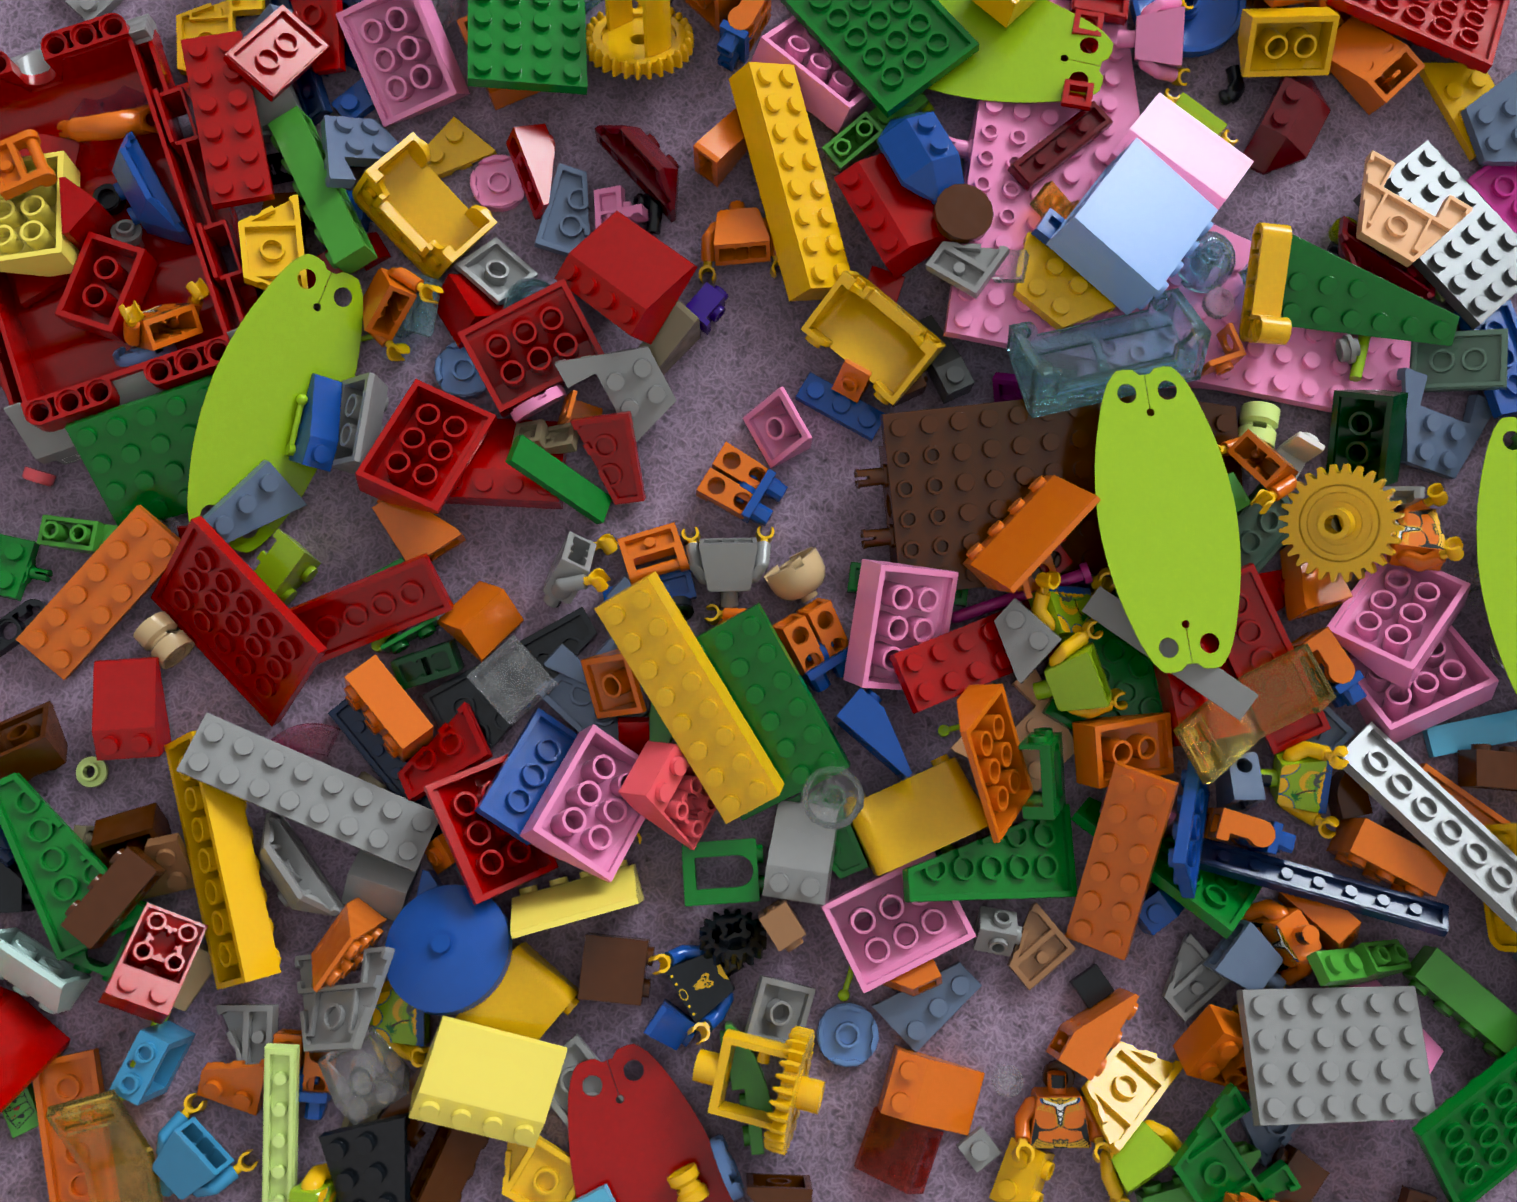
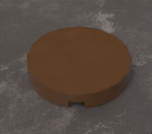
M954 184L944 189L935 201L932 212L940 234L948 240L959 244H967L970 241L981 239L990 228L994 215L992 203L986 194L977 187L968 184Z

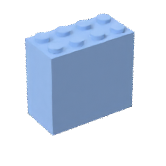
M1136 138L1105 168L1046 245L1122 312L1128 315L1136 308L1141 311L1148 305L1153 296L1158 298L1167 289L1169 283L1166 280L1169 276L1171 278L1174 277L1184 266V263L1181 261L1183 257L1187 258L1198 247L1197 238L1203 237L1214 225L1211 219L1218 209L1142 141Z

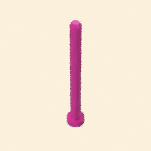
M1087 562L1079 564L1080 569L1060 575L1061 582L1059 586H1068L1083 580L1085 584L1093 582ZM1016 590L1014 593H1007L952 612L951 621L952 623H959L1004 608L1014 598H1017L1020 602L1027 600L1024 591L1018 592Z

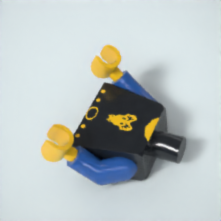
M680 945L664 954L651 956L648 962L658 960L660 963V969L653 972L654 975L667 973L694 1022L697 1023L688 1029L687 1034L690 1035L695 1030H698L701 1034V1039L696 1045H700L708 1040L710 1032L725 1019L734 1000L733 991L735 986L730 976L738 972L739 969L736 967V964H731L729 970H726L725 963L722 962L714 966L713 957L705 959L704 951L700 950L699 945Z

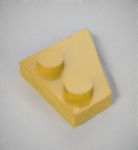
M453 117L428 144L431 159L427 165L442 179L452 175L456 170L472 167V163L491 155H497L494 148L457 118Z

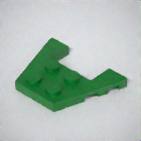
M1231 1082L1225 1086L1170 1160V1166L1194 1202H1223L1226 1192L1239 1195L1240 1192H1245L1258 1199L1262 1198L1265 1201L1276 1197L1275 1193L1287 1189L1290 1192L1301 1188V1185L1282 1159L1255 1177L1226 1134L1225 1129L1251 1110L1238 1088Z

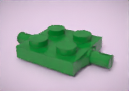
M0 534V597L21 601L25 588L32 579L45 582L51 581V578L48 576L52 577V570L36 567V556L40 546L37 542Z

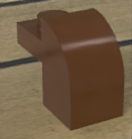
M1343 769L1338 770L1332 776L1328 806L1331 816L1336 817L1338 820L1372 814L1373 810L1368 793Z

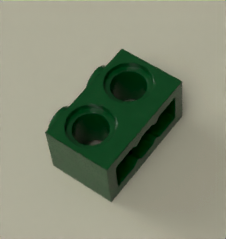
M455 638L398 657L390 662L396 680L404 690L457 673L465 667Z

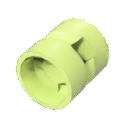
M1264 401L1244 403L1240 410L1238 437L1242 436L1249 429L1275 449L1277 437L1275 430L1279 425L1280 408Z

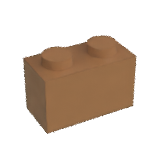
M778 899L758 912L761 924L779 952L785 948L787 952H790L804 942L802 937L806 935L805 929L786 899Z

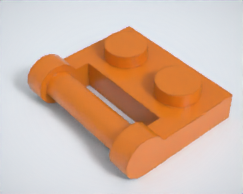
M27 129L0 141V194L6 201L36 187H49L57 182L56 174L48 166L41 150V139L35 130ZM24 148L28 149L36 167V170L28 173L19 152Z
M675 522L617 539L631 585L654 571L660 576L677 570L681 572L690 570ZM676 555L675 559L636 570L635 566Z

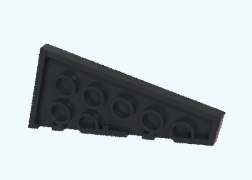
M581 607L421 696L438 728L445 722L449 723L459 712L457 709L464 701L470 704L491 750L538 700L539 694L559 674V672L547 668L543 664L553 651L563 643L572 653L578 656L598 633L584 608Z
M409 1112L325 1131L318 1137L339 1202H411L410 1172L408 1171L407 1155L410 1153V1140H407V1126L410 1124Z

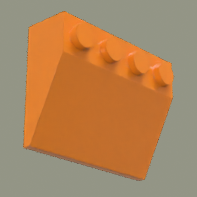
M1041 475L1028 487L1030 492L1024 499L1018 498L1008 508L1010 514L1003 521H996L988 529L987 534L989 536L981 544L977 542L966 553L968 558L964 561L963 565L988 589L1014 593L1101 499L1097 495L1056 475H1046L1044 477Z
M1003 684L969 685L957 699L960 733L993 843H1000L1022 810L1023 805L1032 795L1033 788L1022 750H1019L1020 742Z

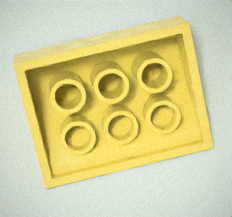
M65 151L44 153L48 166L54 170L57 177V182L54 185L36 187L7 201L0 194V272L45 277L71 274L78 258L79 250L62 234L59 178L66 177L80 187V171ZM31 155L22 157L28 173L36 170Z
M627 859L623 860L612 882H607L583 871L579 872L580 879L568 882L567 876L550 880L549 888L538 890L536 884L518 889L520 896L513 897L511 903V938H518L639 904L645 899L636 864L628 865Z
M443 1015L412 1091L408 1118L534 1148L549 1112L566 1057L567 1047Z

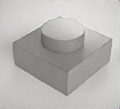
M981 1125L956 1144L977 1173L1001 1154V1151Z

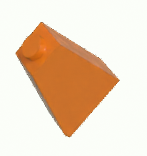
M737 108L732 110L693 146L695 171L716 187L722 183L748 151Z
M379 499L377 500L378 504L372 507L405 561L427 553L432 562L466 541L464 535L457 528L433 513L386 503Z
M1292 544L1280 550L1282 577L1285 579L1286 616L1289 621L1334 609L1353 597L1347 583L1344 582L1342 574H1340L1337 582H1331L1330 573L1320 580L1318 579V569L1311 574L1306 573L1307 562L1301 566L1295 565L1300 557L1299 554L1287 555L1293 548Z
M1279 892L1278 900L1285 907L1298 908L1309 925H1313L1318 929L1319 941L1326 950L1348 948L1357 939L1362 922L1349 911Z

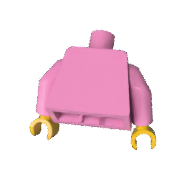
M1185 0L1153 1L1142 9L1141 15L1136 16L1135 30H1118L1117 49L1135 48L1134 61L1138 62L1141 70L1155 79L1171 82L1175 86H1186L1187 83L1181 81L1182 73H1190V69L1181 68L1185 11L1193 9L1194 5H1186Z

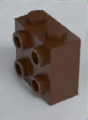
M590 932L585 934L578 999L641 1006L643 998H649L651 979L646 978L647 966H653V961L648 962V959L654 956L655 947L649 946L650 939Z

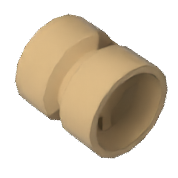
M160 611L147 618L136 629L133 636L146 651L152 650L151 657H158L159 665L163 669L171 668L181 662L195 645L183 630L177 631L178 625L165 611Z

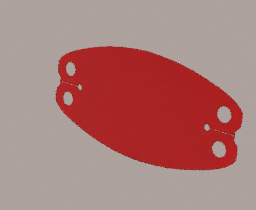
M629 1044L616 1050L613 1058L601 1062L596 1059H590L576 1065L570 1080L568 1094L569 1152L576 1198L607 1183L616 1202H677L678 1190L671 1189L667 1177L676 1170L690 1163H695L699 1170L697 1179L705 1183L710 1192L708 1197L701 1202H733L724 1184L712 1152L710 1140L701 1122L677 1085L648 1051L636 1044ZM630 1060L639 1061L644 1068L642 1077L635 1081L627 1079L624 1075V1066ZM588 1076H597L602 1081V1090L596 1096H588L583 1091L582 1084ZM618 1093L624 1097L623 1103H617L616 1097Z

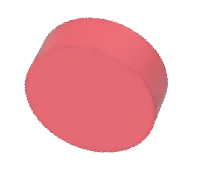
M25 466L22 477L26 480L50 487L54 485L56 475Z

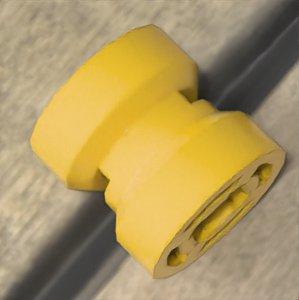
M690 1163L667 1177L671 1189L678 1190L677 1202H701L710 1194L706 1184L697 1179L699 1170L695 1163Z

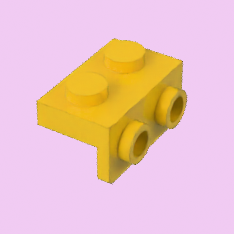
M1011 1137L989 1198L996 1202H1043L1044 1194L1041 1192L1045 1181H1049L1055 1169L1053 1159L1055 1154L1039 1148H1033L1035 1152L1034 1159L1027 1164L1026 1152L1019 1150V1161L1015 1162L1012 1159V1151L1018 1146V1143L1015 1141V1137Z

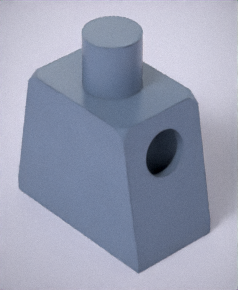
M1242 737L1224 739L1225 754L1220 757L1219 769L1215 770L1217 808L1224 807L1234 811H1247L1266 800L1258 754L1255 752H1244Z
M1241 919L1227 939L1224 937L1221 939L1203 963L1209 970L1245 990L1264 989V987L1266 989H1283L1286 984V980L1276 972L1283 963V958L1254 924Z

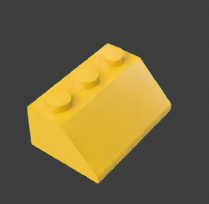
M1329 7L1242 9L1238 33L1241 76L1329 75L1340 15Z

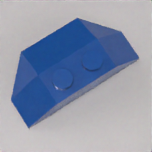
M934 111L917 112L889 121L879 136L877 144L901 186L920 197L931 200L932 204H935V201L944 189L954 184H965L959 152Z
M132 131L127 133L118 150L112 172L117 180V183L113 184L117 194L122 201L127 199L131 206L126 210L135 226L141 223L145 231L151 235L186 245L194 243L139 141Z

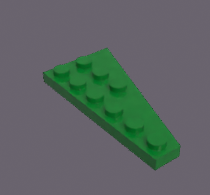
M1292 234L1281 317H1288L1291 320L1292 327L1452 346L1460 316Z
M20 773L10 774L0 779V825L58 961H61L88 948L60 925L67 918L65 915L66 910L76 900H82L89 892L87 889L89 883L97 875H104L108 868ZM140 902L110 938L136 925L144 909Z
M1089 797L1075 812L1071 820L1094 837L1101 814L1099 810L1102 802ZM1167 834L1165 838L1163 837L1150 881L1227 939L1233 933L1262 887L1199 869L1195 899L1182 898L1179 886L1173 882L1174 869L1168 865V852L1170 848H1174L1175 840L1173 836Z
M1070 804L1064 806L1055 820L1027 819L1010 826L1000 843H993L990 834L903 869L904 902L1076 897L1077 883Z

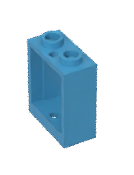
M169 1020L162 1024L141 1029L109 1092L137 1106L165 1094L196 1034ZM131 1060L135 1061V1067L129 1065Z

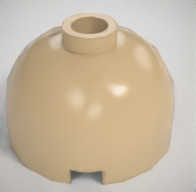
M810 547L789 557L790 560L780 567L778 565L774 566L764 575L765 580L775 595L787 601L801 599L802 603L818 595L816 589L824 581L825 565L816 547Z

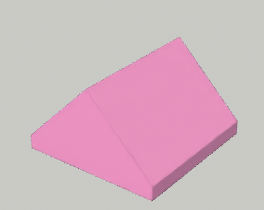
M779 387L742 418L770 468H774L811 448L812 436L784 387Z

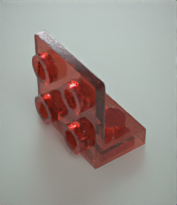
M874 1107L854 1166L856 1169L906 1194H923L944 1132L936 1128L919 1126L915 1123L882 1114L878 1107Z

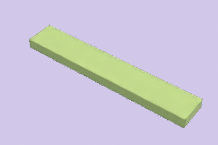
M267 1043L264 1047L262 1202H289V1193L298 1183L300 1044Z

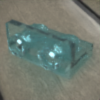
M414 272L415 275L424 280V284L442 287L440 280ZM433 291L432 297L437 302H439L440 293ZM417 292V297L395 337L404 339L413 333L428 338L431 337L434 331L438 304L422 301L419 292Z

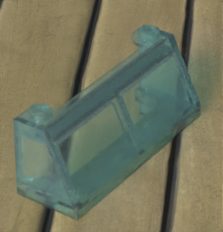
M1179 288L1164 291L1158 298L1153 296L1147 310L1128 315L1125 314L1037 334V327L1032 322L1009 325L1007 352L1027 411L1031 418L1101 403L1109 379L1115 371L1133 370L1138 375L1150 374L1154 368L1171 366L1186 382L1200 380L1212 332ZM1163 381L1159 384L1158 389L1174 386V384L1170 381ZM1128 384L1121 385L1117 391L1118 398L1136 394L1135 389Z

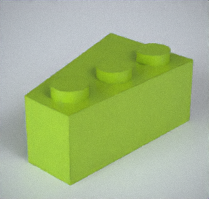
M277 529L273 535L277 541L268 553L261 551L256 559L260 561V564L254 572L287 605L296 597L298 593L296 590L303 582L307 583L318 573L317 567L321 562L295 539Z

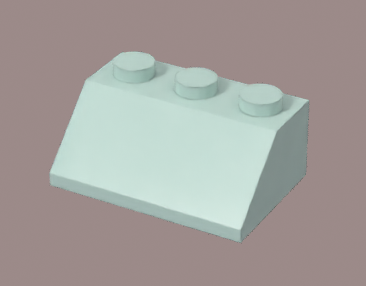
M18 928L0 929V980L5 979L13 984V990L25 997L31 996L39 1001L38 1006L48 1013L56 1014L69 1011L92 977L75 970L73 965L66 960L58 961L53 951Z

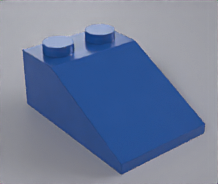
M860 687L835 716L833 721L901 780L908 778L912 772L886 710L880 705L882 699L871 689L868 688L864 691Z

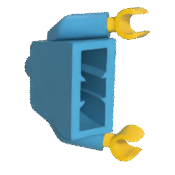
M197 1093L189 1094L185 1098L183 1103L184 1109L181 1112L177 1111L158 1133L156 1145L158 1157L153 1163L152 1168L160 1178L156 1186L157 1191L165 1197H169L174 1193L179 1199L184 1200L191 1194L195 1197L217 1195L239 1178L238 1174L242 1171L249 1172L253 1170L259 1163V1160L253 1165H246L244 1163V1156L253 1151V1149H248L241 1154L238 1163L232 1167L230 1164L235 1160L194 1116L188 1119L192 1113L202 1112L207 1107L208 1101L203 1100L196 1109L193 1108L192 1101L197 1096Z

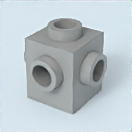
M980 906L974 923V932L977 937L973 938V950L1011 956L1014 945H1019L1022 937V926L1017 925V912Z

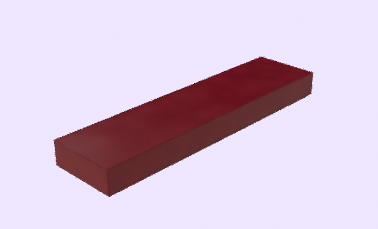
M1092 101L1090 111H1079L1012 163L1008 171L1028 191L1108 129L1113 120L1095 101Z

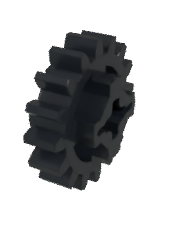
M727 908L724 909V915L714 912L713 920H704V927H700L699 948L704 951L705 959L713 957L714 966L722 962L725 963V969L729 970L731 964H736V967L741 970L742 963L746 962L748 965L753 966L754 957L757 959L763 957V950L767 948V932L764 927H761L762 924L759 919L752 920V912L744 916L741 915V909L737 908L735 914H731Z

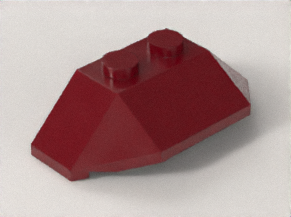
M1282 76L1243 151V154L1254 161L1250 169L1266 175L1274 170L1285 168L1307 158L1331 111L1313 79L1307 76Z
M598 125L595 128L597 142L645 194L651 195L661 205L662 213L671 223L675 221L679 187V166L675 159L669 154L665 156L659 149L660 145L651 134L646 135L639 127Z
M1345 216L1340 219L1338 231L1340 258L1427 301L1435 297V288L1412 264L1407 268L1357 239V224Z

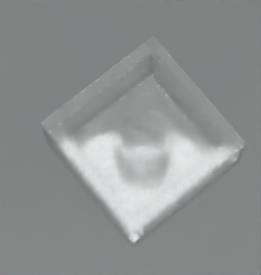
M512 635L466 676L505 721L511 725H514L559 685L515 635Z

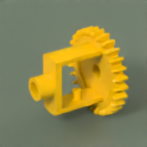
M605 0V16L599 11L597 16L592 17L590 23L586 25L588 60L590 62L594 61L595 68L602 67L603 73L612 70L613 77L624 73V79L626 80L631 75H634L636 80H640L642 75L651 80L653 73L663 77L664 70L671 74L674 73V67L681 69L683 62H688L689 56L693 54L694 35L692 26L687 18H683L681 12H677L675 15L674 8L670 7V0H635L638 2L637 8H633L632 0Z
M1331 464L1329 466V473L1323 467L1316 468L1317 478L1311 473L1305 474L1307 485L1301 481H1296V488L1299 493L1291 492L1287 495L1293 503H1282L1281 505L1282 508L1289 512V515L1279 516L1278 520L1288 523V526L1279 529V533L1289 534V537L1281 542L1282 545H1293V548L1287 555H1300L1295 564L1296 566H1301L1307 562V574H1311L1318 569V579L1320 580L1330 573L1331 582H1337L1340 574H1342L1344 582L1352 581L1353 573L1358 580L1365 578L1364 568L1370 574L1376 573L1377 568L1374 562L1385 566L1388 562L1383 554L1390 556L1396 554L1390 543L1400 544L1402 542V539L1395 536L1394 532L1405 530V526L1396 524L1395 520L1405 517V513L1394 512L1393 509L1402 504L1401 500H1389L1396 490L1394 488L1386 491L1382 490L1387 482L1385 478L1374 483L1375 471H1370L1363 477V466H1357L1352 473L1350 464H1343L1341 472L1337 464ZM1335 515H1337L1342 528L1340 532L1334 530L1331 524Z
M796 1026L788 1034L789 1039L783 1043L728 1028L723 1036L720 1053L701 1048L695 1061L692 1080L713 1086L707 1113L769 1130L764 1133V1147L770 1152L785 1156L793 1139L794 1130H796L800 1110L818 1115L824 1095L825 1081L810 1078L808 1075L813 1056L815 1031ZM736 1046L758 1052L757 1062L761 1064H769L771 1055L787 1059V1061H779V1065L784 1067V1072L775 1074L778 1079H781V1084L779 1087H772V1090L778 1093L776 1100L769 1101L772 1106H775L774 1112H766L725 1101Z

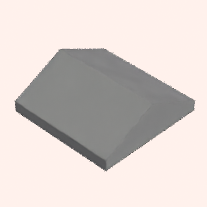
M497 237L455 265V268L497 305L515 301L538 277V273Z
M359 850L348 872L341 903L347 904L358 897L386 919L394 921L408 902L421 863H419L414 873Z
M760 975L744 1032L785 1043L789 1039L788 1034L792 1028L796 1026L806 1027L816 989L781 978Z

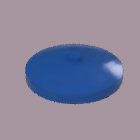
M1130 0V11L1135 26L1136 16L1141 15L1142 9L1155 0ZM1185 0L1186 5H1194V8L1185 11L1183 58L1205 56L1223 47L1240 26L1242 9H1246V0Z
M444 885L423 892L401 910L389 930L385 946L394 948L395 951L387 977L392 988L402 1000L424 1013L439 1016L454 1015L476 1007L497 989L511 961L513 942L510 934V925L504 912L492 899L474 905L465 885Z

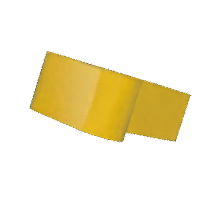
M1259 222L1253 230L1239 327V337L1243 342L1286 345L1290 339L1292 331L1291 320L1288 317H1281L1292 242V228L1290 225Z

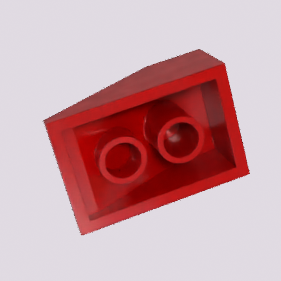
M158 657L100 660L94 662L92 735L97 761L160 757L165 752L164 745L172 742Z

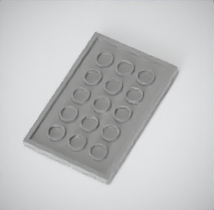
M1415 986L1250 989L1236 991L1254 1126L1422 1119L1436 1110Z

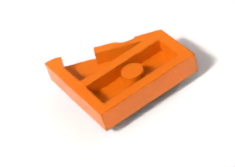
M264 1059L259 1064L246 1065L245 1060L232 1061L231 1063L208 1062L201 1071L197 1091L198 1096L255 1116L260 1111L264 1094Z

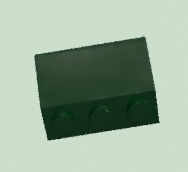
M1334 390L1326 472L1329 473V466L1331 464H1337L1340 472L1343 464H1350L1352 473L1357 466H1363V477L1370 471H1375L1374 483L1383 478L1387 480L1384 486L1398 482L1408 393L1387 390Z

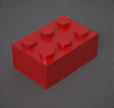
M88 231L55 315L69 326L126 344L123 336L124 318L118 307L123 304L127 308L136 300L141 309L159 262L146 249Z

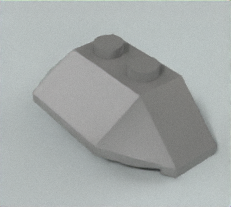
M269 811L265 817L257 856L262 864L260 866L261 873L269 882H274L279 890L277 896L285 907L290 906L292 910L338 916L345 905L341 903V899L286 818Z

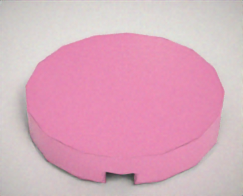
M491 155L483 158L475 170L473 169L470 175V188L475 200L481 206L486 207L492 212H506L516 208L524 200L526 195L511 157L507 155Z
M559 384L545 390L546 392L535 398L532 397L515 407L511 412L515 423L538 414L567 396L562 385Z

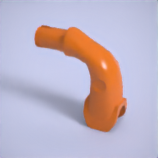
M149 104L86 117H74L70 120H62L57 124V130H62L61 133H58L61 138L72 139L77 142L125 138L126 134L131 131L135 136L158 134L156 126L149 125L146 121V116L151 114Z

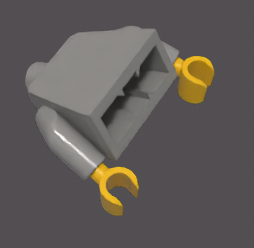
M759 525L755 537L701 539L697 527H695V536L688 538L686 537L685 529L681 531L683 540L687 544L685 549L690 570L699 583L707 585L709 592H720L721 607L733 608L739 606L738 591H750L751 584L757 583L761 579L770 562V542L775 532L773 527L770 529L769 536H763L760 533L761 525Z
M569 531L549 569L543 592L545 596L543 600L547 605L557 608L561 602L571 604L577 592L587 589L588 585L591 584L598 592L608 589L609 585L606 582L610 581L611 578L603 569L596 568L590 574L589 572L596 550L601 548L605 555H610L618 549V542L613 535L606 533L596 542H593V540H587Z

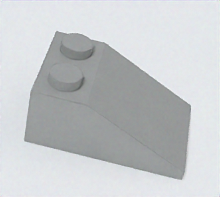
M786 800L778 803L767 858L762 896L825 905L828 902L840 808Z

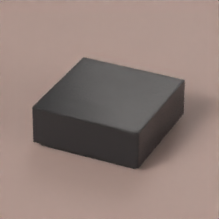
M1097 964L1091 965L1069 981L1089 1009L1115 991Z

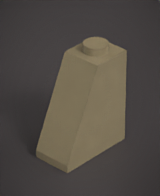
M678 300L652 344L642 342L639 346L649 347L663 375L701 338L699 318Z

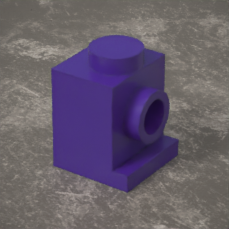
M708 282L703 285L686 305L699 318L700 330L707 335L711 331V322L716 323L723 316L726 310L724 308L725 301L729 297L721 287L717 285L713 287Z

